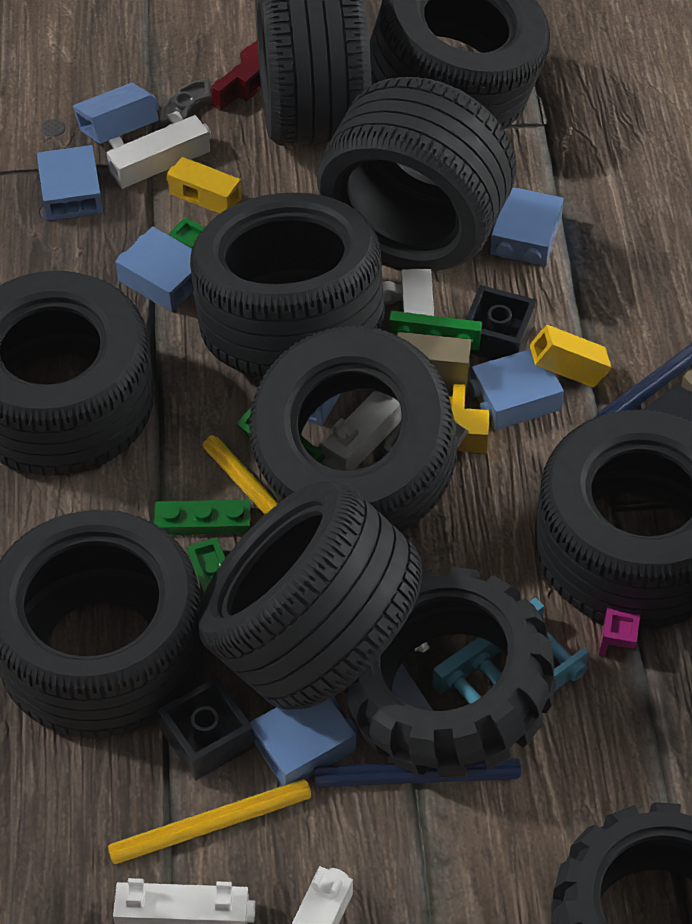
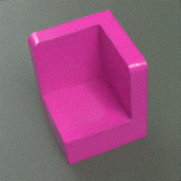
M607 608L601 634L600 656L606 655L608 644L635 649L640 614L619 612Z

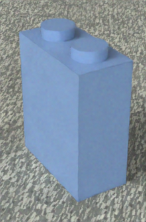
M134 83L126 84L73 105L80 131L99 144L159 120L157 114L159 104L156 97Z
M92 145L37 153L47 221L103 213Z
M513 187L495 223L491 236L490 254L546 266L562 218L564 198Z
M152 227L145 234L139 236L136 242L126 252L121 253L115 261L118 281L173 312L194 291L190 270L192 248Z
M530 349L472 367L471 380L468 381L470 394L473 398L477 397L481 410H489V421L494 431L562 410L564 390L553 372L535 366Z
M334 696L316 706L305 709L286 710L276 707L249 722L253 727L255 747L282 786L302 779L306 780L314 775L315 767L330 766L356 751L357 728L350 718L345 719L339 712L340 707Z

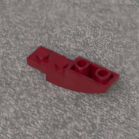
M257 40L240 52L241 63L236 65L221 79L215 81L211 86L212 106L219 111L238 97L247 102L261 89Z

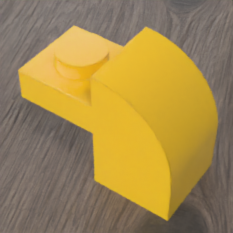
M453 384V395L449 396L454 420L469 430L457 450L487 453L489 410L464 409L466 384Z

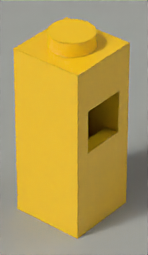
M181 157L175 166H171L168 170L169 193L175 197L219 214L238 204L242 199L241 179L185 157Z
M547 324L529 345L535 366L593 388L611 369L604 346Z

